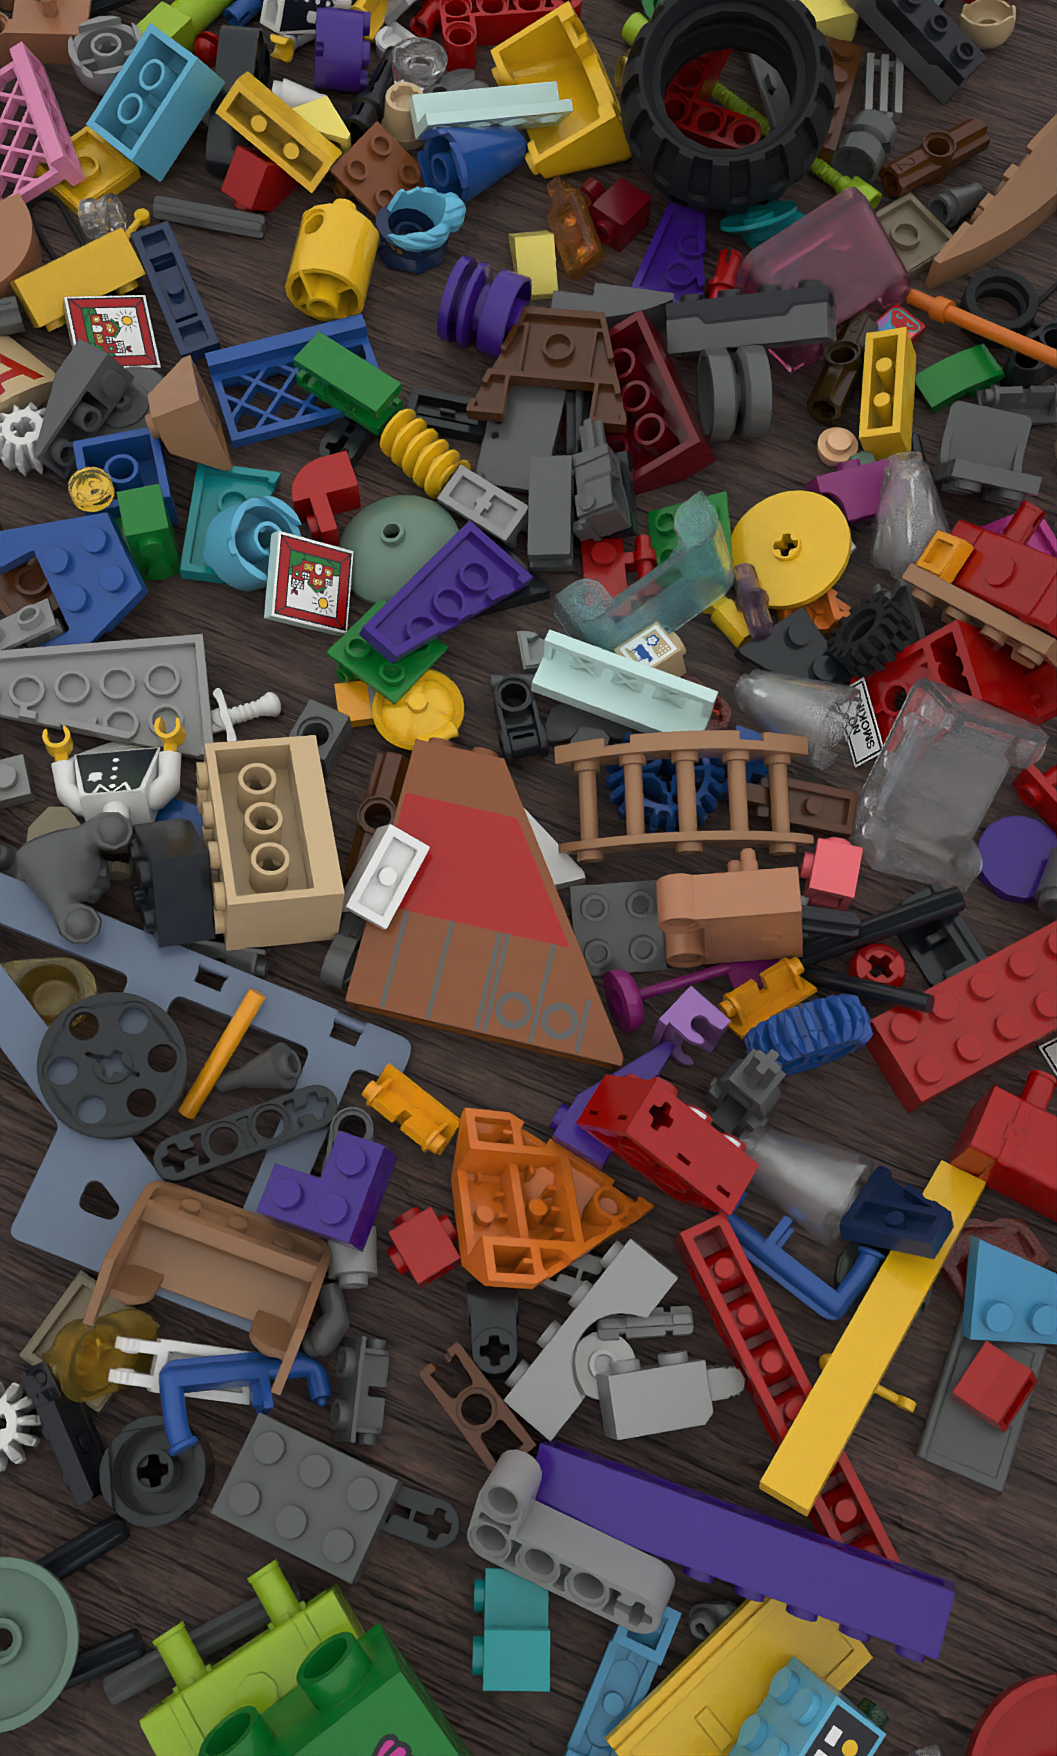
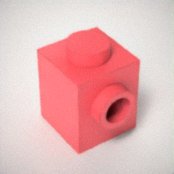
M830 837L826 839L818 838L812 852H804L799 869V878L806 879L802 896L809 898V905L841 911L848 909L855 897L863 848L852 846L845 839Z

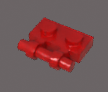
M639 535L635 537V550L633 552H623L622 538L602 539V541L595 542L593 539L580 540L586 622L628 620L629 605L641 604L643 616L650 617L658 614L657 601L661 598L660 584L655 581L654 568L657 566L656 550L651 547L650 536ZM637 571L639 583L627 585L626 572Z

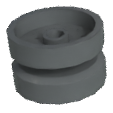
M763 345L738 346L733 358H731L726 348L701 350L697 367V404L699 421L708 442L729 440L735 428L741 438L744 439L766 437L769 432L772 414V382L770 365Z

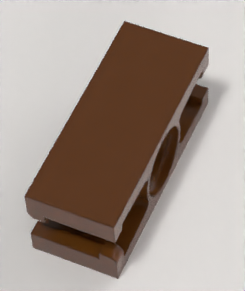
M458 1341L447 1349V1354L443 1357L448 1364L457 1358L470 1378L472 1385L463 1389L456 1398H450L434 1380L433 1377L438 1367L433 1361L417 1373L490 1473L496 1462L483 1443L481 1436L489 1432L497 1422H502L522 1444L517 1450L528 1453L536 1446L535 1442ZM481 1396L490 1403L492 1413L484 1424L471 1425L463 1418L462 1407L468 1398Z

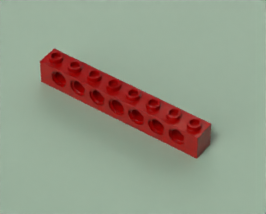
M720 1213L680 1232L673 1242L734 1366L741 1369L740 1372L746 1379L744 1386L776 1451H778L813 1387L726 1215ZM843 1450L808 1514L816 1532L901 1563L856 1472Z

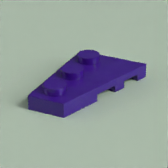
M669 202L631 287L674 293L673 303L679 302V296L703 295L705 281V214Z

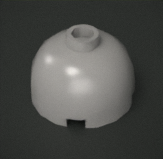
M98 16L87 20L78 26L79 34L75 36L74 40H72L71 36L68 40V54L79 80L90 91L103 97L143 35L138 26L132 22V28L122 24L120 17Z

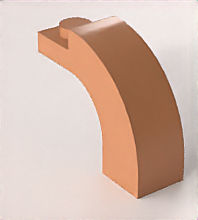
M19 193L0 200V298L16 295L9 282L41 267L42 263L41 245L29 210Z

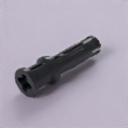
M397 46L386 48L367 88L355 96L352 102L353 110L351 114L343 119L345 126L350 132L351 144L353 145L376 121L381 123L384 118L386 92L396 83L399 74L407 63V59H404L406 58V53Z

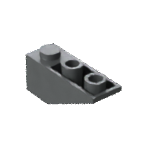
M79 339L55 374L34 457L62 479L66 480L76 465L72 441L95 437L135 377L110 354Z

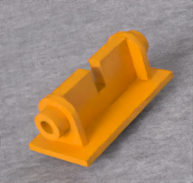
M795 956L791 959L783 957L779 962L761 972L759 975L764 987L760 990L757 983L750 979L733 991L724 994V1001L718 1004V1008L731 1020L728 1028L743 1039L749 1030L756 1027L759 1022L766 1021L770 1016L777 1015L785 1009L796 1007L800 1002L816 993L817 988L800 976L804 972V967L800 960Z
M391 1063L386 1065L377 1082L371 1081L361 1094L367 1100L366 1106L368 1108L373 1107L391 1123L396 1120L401 1124L400 1130L419 1144L424 1153L430 1150L433 1154L440 1156L460 1125V1118Z

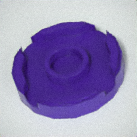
M1017 815L997 820L986 828L975 844L973 862L978 878L983 884L986 883L989 888L994 890L993 894L1002 900L1015 903L1036 901L1035 892L1047 865L1049 852L1052 848L1057 847V836L1049 827L1033 818Z

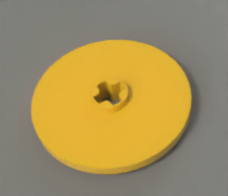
M802 490L787 491L770 496L753 506L734 528L731 534L733 566L730 567L729 575L739 592L749 601L761 607L783 610L800 607L815 601L836 584L848 564L852 548V538L847 520L836 504L814 492ZM793 543L796 548L790 549L788 556H783L781 551L787 550L788 544Z

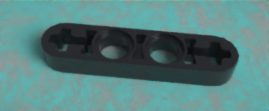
M310 1085L168 1137L155 1150V1168L164 1180L172 1183H181L319 1132L331 1125L332 1119L337 1113V1098L325 1086ZM311 1096H315L318 1102L326 1101L329 1106L323 1111V1119L316 1120L313 1114L299 1117L297 1121L302 1128L292 1130L291 1115L284 1105L293 1103L295 1113L308 1106V1098ZM266 1112H274L280 1115L284 1121V1129L281 1134L274 1138H266L260 1135L256 1129V1121L260 1115ZM220 1129L231 1130L238 1138L237 1148L229 1155H217L209 1146L210 1137ZM201 1137L202 1150L210 1161L209 1163L199 1165V1156L197 1155L184 1161L185 1170L176 1173L173 1166L164 1168L162 1162L169 1158V1149L178 1147L180 1153L195 1150V1145L191 1140Z

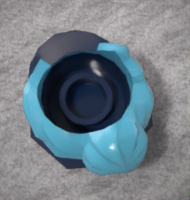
M419 186L409 191L401 188L395 194L390 204L381 208L376 214L375 225L380 233L376 254L388 268L404 270L418 275L443 263L450 232L458 231L464 223L467 211L465 203L457 194L452 192L442 194L438 193L436 189L430 187L420 188Z

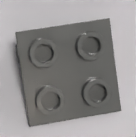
M658 879L570 886L568 903L569 913L572 916V928L591 976L604 975L607 971L616 968L626 970L629 973L667 970L665 935L658 928L656 882Z

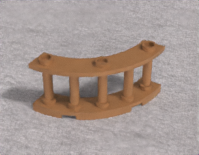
M700 730L630 735V743L606 746L605 738L554 747L555 764L573 767L574 773L578 774L581 841L558 844V853L577 855V862L580 863L604 861V854L675 848V853L679 855L703 853V847L767 848L771 856L796 854L797 846L814 844V837L811 834L790 832L787 766L791 765L792 758L809 755L808 737L762 732L760 733L761 741L740 739V732L735 730ZM699 758H722V763L727 764L730 831L697 830L694 764L699 762ZM671 759V764L676 765L679 832L645 834L642 767L647 765L646 760ZM750 760L764 761V767H769L772 831H749L745 763ZM619 764V767L624 768L627 835L599 838L596 773L601 772L600 766Z

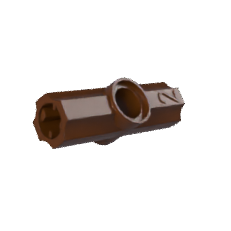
M979 117L974 120L969 118L946 132L942 130L928 132L920 146L881 167L879 177L882 181L883 190L890 198L894 196L899 198L923 184L936 185L945 180L948 170L988 148L990 137L988 136L987 125Z
M391 752L377 753L365 800L357 810L358 825L343 876L345 883H348L377 830L369 827L371 819L377 815H387L391 818L388 824L393 825L410 759L401 754Z

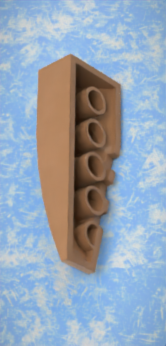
M1057 114L1026 146L1025 152L1028 154L1019 166L1011 164L1003 174L1002 182L994 194L988 193L983 198L969 223L965 221L933 259L924 284L929 290L934 289L995 259L1028 236L1057 209Z

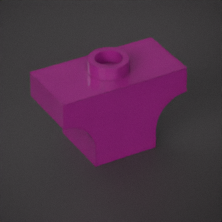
M895 457L864 465L860 464L859 459H853L835 465L836 472L816 476L804 484L805 491L820 494L836 504L849 525L875 518L887 511L884 487L887 481L899 472Z

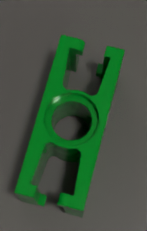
M318 332L293 359L294 366L300 370L296 375L297 385L377 436L384 431L392 417L403 409V401L397 398L398 394L402 391V384L321 332Z

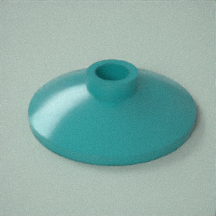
M776 201L767 205L752 206L747 208V211L744 213L731 214L722 219L719 223L720 229L734 234H750L751 241L765 240L774 235L773 227L786 221L797 211V204L794 201Z

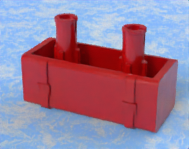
M1023 500L1001 535L963 519L959 520L950 534L966 540L974 549L951 584L1057 640V558L1026 546L1047 514L1034 504Z
M1031 1070L1028 1073L1027 1081L1020 1097L994 1085L971 1108L948 1163L986 1181L985 1186L1057 1223V1116L1046 1111L1054 1090L1057 1088V1079L1047 1072Z

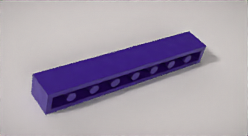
M552 1439L551 1442L547 1440L540 1443L536 1461L542 1471V1480L535 1498L536 1501L633 1546L662 1562L665 1558L684 1565L682 1572L693 1579L713 1583L714 1577L735 1584L733 1591L744 1598L756 1602H764L766 1596L786 1603L785 1610L795 1617L811 1622H816L818 1616L839 1623L838 1630L841 1633L860 1641L870 1642L871 1636H875L893 1643L892 1650L895 1653L913 1661L924 1662L926 1656L936 1660L939 1659L955 1595V1582L561 1441Z

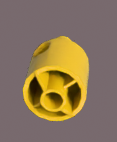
M340 198L336 199L333 204L316 205L303 213L285 284L287 297L292 304L305 315L320 321L330 322L361 313L365 305L380 239V233L372 222L359 211H356L355 204L347 199Z

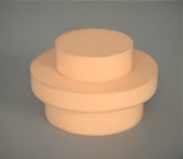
M833 427L825 430L819 436L817 451L824 464L835 467L837 464L849 461V457L857 453L858 441L849 430Z

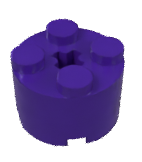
M317 7L314 88L356 94L365 91L367 88L368 71L361 70V66L369 67L370 41L363 40V36H369L370 11Z

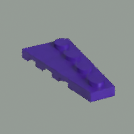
M469 520L362 627L359 635L393 664L528 586L534 577Z

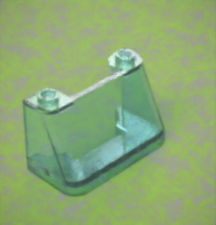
M702 490L685 501L676 511L673 519V528L678 537V544L670 553V558L612 599L607 590L598 581L592 579L575 581L555 595L553 614L570 637L614 653L613 649L656 621L668 634L676 631L730 590L734 581V568L717 512Z

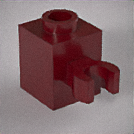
M591 177L580 187V190L586 195L579 201V205L585 211L591 213L590 233L599 242L607 244L620 253L648 226L652 197L622 177L607 191H605L599 181Z

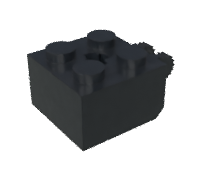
M172 819L133 825L135 842L129 843L127 851L131 870H136L139 884L131 885V894L135 912H140L144 932H152L159 948L215 939L210 855L192 822L185 819Z

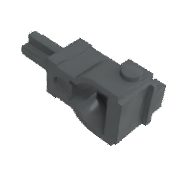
M589 418L583 421V426L579 427L582 452L572 455L578 494L575 495L577 517L579 518L578 521L572 522L573 533L581 541L593 538L595 542L602 541L601 537L630 528L632 524L629 504L622 483L620 460L606 443L603 421L600 419L593 422Z
M753 1048L744 1060H734L720 1078L715 1076L707 1087V1094L703 1099L707 1103L706 1106L714 1112L711 1115L713 1119L711 1126L720 1133L731 1134L735 1129L742 1136L745 1134L748 1137L753 1132L757 1133L763 1129L770 1120L766 1116L781 1098L778 1084L786 1076V1073L781 1070L782 1067L775 1062L779 1057L777 1051L771 1049L766 1055L760 1049L757 1051Z

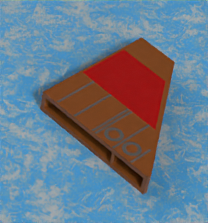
M432 737L428 741L416 739L393 826L428 845L430 849L387 929H380L366 921L345 1002L353 1010L607 1070H620L624 1056L504 758H500L496 752L482 747H474L472 751L455 748L452 742L441 738Z

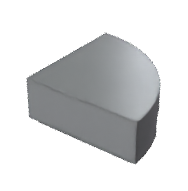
M517 631L516 639L523 674H536L543 658L545 639L539 637L535 632Z

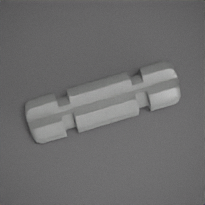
M670 1306V1312H664L663 1307H655L647 1319L624 1313L621 1315L611 1314L596 1320L597 1335L602 1341L619 1340V1335L626 1334V1339L666 1337V1332H672L673 1337L689 1336L693 1333L694 1327L693 1315L689 1306Z

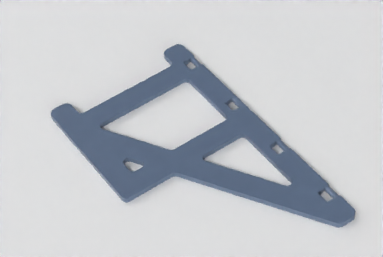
M0 873L1 926L125 976L127 978V985L123 993L143 997L161 1007L166 1013H168L174 1001L182 999L232 1019L249 988L264 994L266 999L251 1022L250 1027L299 1046L307 1052L308 1057L293 1091L310 1085H322L334 1093L339 1106L350 1077L355 1072H363L379 1078L388 1063H391L402 1073L404 1072L411 1054V1044L405 1037L338 1012L339 1010L180 945L159 948L153 934L144 932L97 912L102 919L99 935L88 944H72L59 934L52 914L27 883ZM0 964V1048L58 1126L52 1143L11 1227V1235L22 1243L99 1273L107 1251L144 1187L150 1182L164 1180L131 1137L118 1140L91 1138L72 1130L52 1112L42 1095L37 1076L38 1052L48 1027ZM199 968L227 978L220 992L195 982L199 974ZM138 1009L128 1010L120 1020V1027L128 1034H138L144 1031L148 1024L147 1015ZM334 1022L362 1033L355 1047L330 1037ZM115 1054L111 1060L105 1058L101 1060L92 1056V1059L98 1060L106 1070L105 1077L111 1078L115 1071L121 1073L126 1071L136 1077L139 1076V1074L128 1071L127 1067L122 1065V1055ZM60 1059L52 1064L49 1076L51 1081L58 1085L69 1084L75 1079L78 1068L74 1061ZM311 1096L308 1098V1106L295 1113L294 1104H287L286 1108L292 1119V1130L302 1128L297 1121L299 1117L313 1114L316 1120L323 1119V1111L329 1106L326 1101L318 1102L315 1096ZM97 1097L85 1099L79 1105L78 1117L81 1121L88 1124L99 1122L106 1114L105 1102ZM282 1118L273 1138L280 1135L284 1129ZM330 1126L319 1132L268 1150L243 1209L263 1216L257 1212V1208L275 1163L310 1175ZM98 1182L106 1188L119 1206V1212L115 1218L104 1219L81 1208L80 1202L88 1185ZM160 1287L156 1293L158 1297L246 1332H250L253 1324L250 1320Z

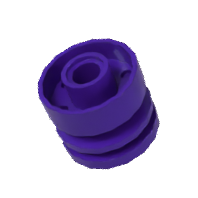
M461 256L448 278L442 295L437 321L438 337L440 340L448 343L456 340L458 346L466 348L470 346L477 336L478 352L498 359L501 353L500 347L513 324L518 323L525 306H530L532 295L531 278L508 269H502L493 281V268L490 263L481 262L478 265L475 258Z

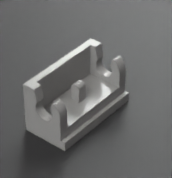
M462 465L458 467L437 497L438 502L443 504L445 508L470 520L475 525L503 541L511 549L517 547L518 542L516 538L521 530L528 533V505Z

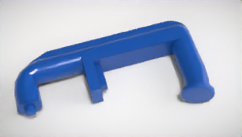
M744 1191L731 1216L726 1215L747 1259L824 1319L835 1321L844 1317L874 1277L880 1262L885 1261V1254L869 1247L858 1246L859 1256L855 1264L836 1290H834L782 1250V1247L794 1233V1230L791 1228L793 1220L788 1216L784 1215L769 1237L766 1238L734 1213L747 1196V1193Z
M260 1352L176 1359L164 1365L159 1373L158 1383L164 1428L170 1445L169 1456H176L196 1445L199 1440L197 1436H192L189 1427L184 1393L249 1386L252 1408H256L257 1416L259 1412L267 1415L274 1408L270 1381H275L282 1360L265 1356ZM297 1352L287 1379L306 1377L310 1402L317 1403L319 1407L326 1406L327 1400L333 1397L326 1369L314 1358Z

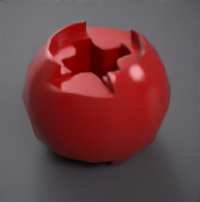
M870 943L854 952L849 960L848 975L902 988L906 977L905 961L897 949L885 943ZM879 965L885 971L875 978L869 972Z

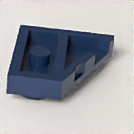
M884 1166L876 1168L839 1222L842 1239L935 1259L954 1228L951 1211L936 1201L926 1199L923 1196V1192L913 1185L908 1184L902 1187L893 1181L891 1170Z

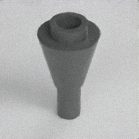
M279 1042L242 1065L240 1069L222 1073L216 1082V1087L221 1093L242 1087L292 1089L295 1087L298 1076L301 1073L300 1059L294 1050H291L285 1043Z

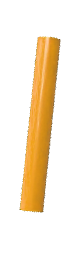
M249 988L179 1107L178 1112L192 1120L196 1118L266 999L264 994Z

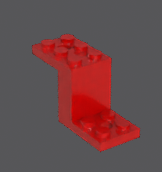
M958 619L906 647L903 652L894 654L897 659L892 664L887 661L884 664L885 669L881 672L874 669L873 676L866 677L863 675L885 752L877 755L876 758L882 759L953 722L1011 739L1056 717L1057 667L1043 660L1040 666L1035 665L1034 669L1028 668L1011 659L1012 646L1006 643L1003 646L993 643L979 633L981 628ZM854 676L849 680L852 685L853 683L857 682L862 678H856ZM905 689L907 694L906 703L902 709L896 711L894 701L898 693Z

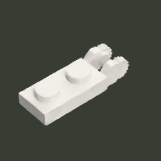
M117 1336L115 1348L120 1349L122 1352L132 1354L141 1352L154 1354L150 1374L137 1372L130 1368L118 1367L110 1369L108 1381L147 1387V1390L150 1392L160 1393L159 1373L162 1367L169 1361L255 1351L157 1338V1341ZM249 1386L184 1393L185 1397L246 1405L250 1404L251 1399Z

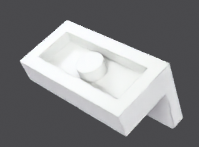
M391 824L378 827L344 889L345 895L342 912L350 911L380 929H387L430 847Z

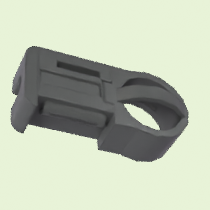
M350 911L346 912L339 932L335 934L321 969L320 982L341 990L345 989L350 983L366 920Z

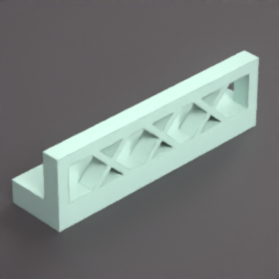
M556 81L415 94L408 100L416 140H420L422 134L427 130L436 127L513 126L520 130L558 126L573 112L571 99L559 100Z
M550 629L544 640L542 661L531 684V691L643 733L705 730L718 691Z

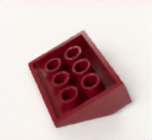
M639 310L609 329L614 363L627 419V432H605L606 443L614 453L628 451L632 455L635 495L680 482L717 461L660 333L643 311ZM584 391L585 393H588V395H589V415H590V409H591V403H592L593 392H592V391ZM564 412V416H563V420H562V425H561V431H562V433H563L564 438H565V412Z

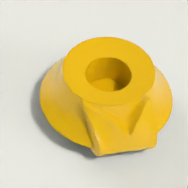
M429 669L395 705L378 692L375 693L372 703V717L379 733L391 744L412 751L416 739L428 741L429 738L435 737L449 741L452 738L458 737V729L464 716V701L460 690L450 678L433 669Z

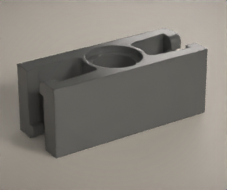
M572 455L529 456L527 555L530 561V568L533 572L573 571L574 469H572Z

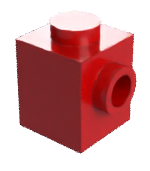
M415 1207L393 1221L396 1228L388 1232L393 1245L387 1248L386 1251L398 1273L402 1275L409 1271L419 1290L461 1265L460 1255L453 1245L458 1240V1234L446 1214L437 1218L431 1207L422 1212L418 1207Z

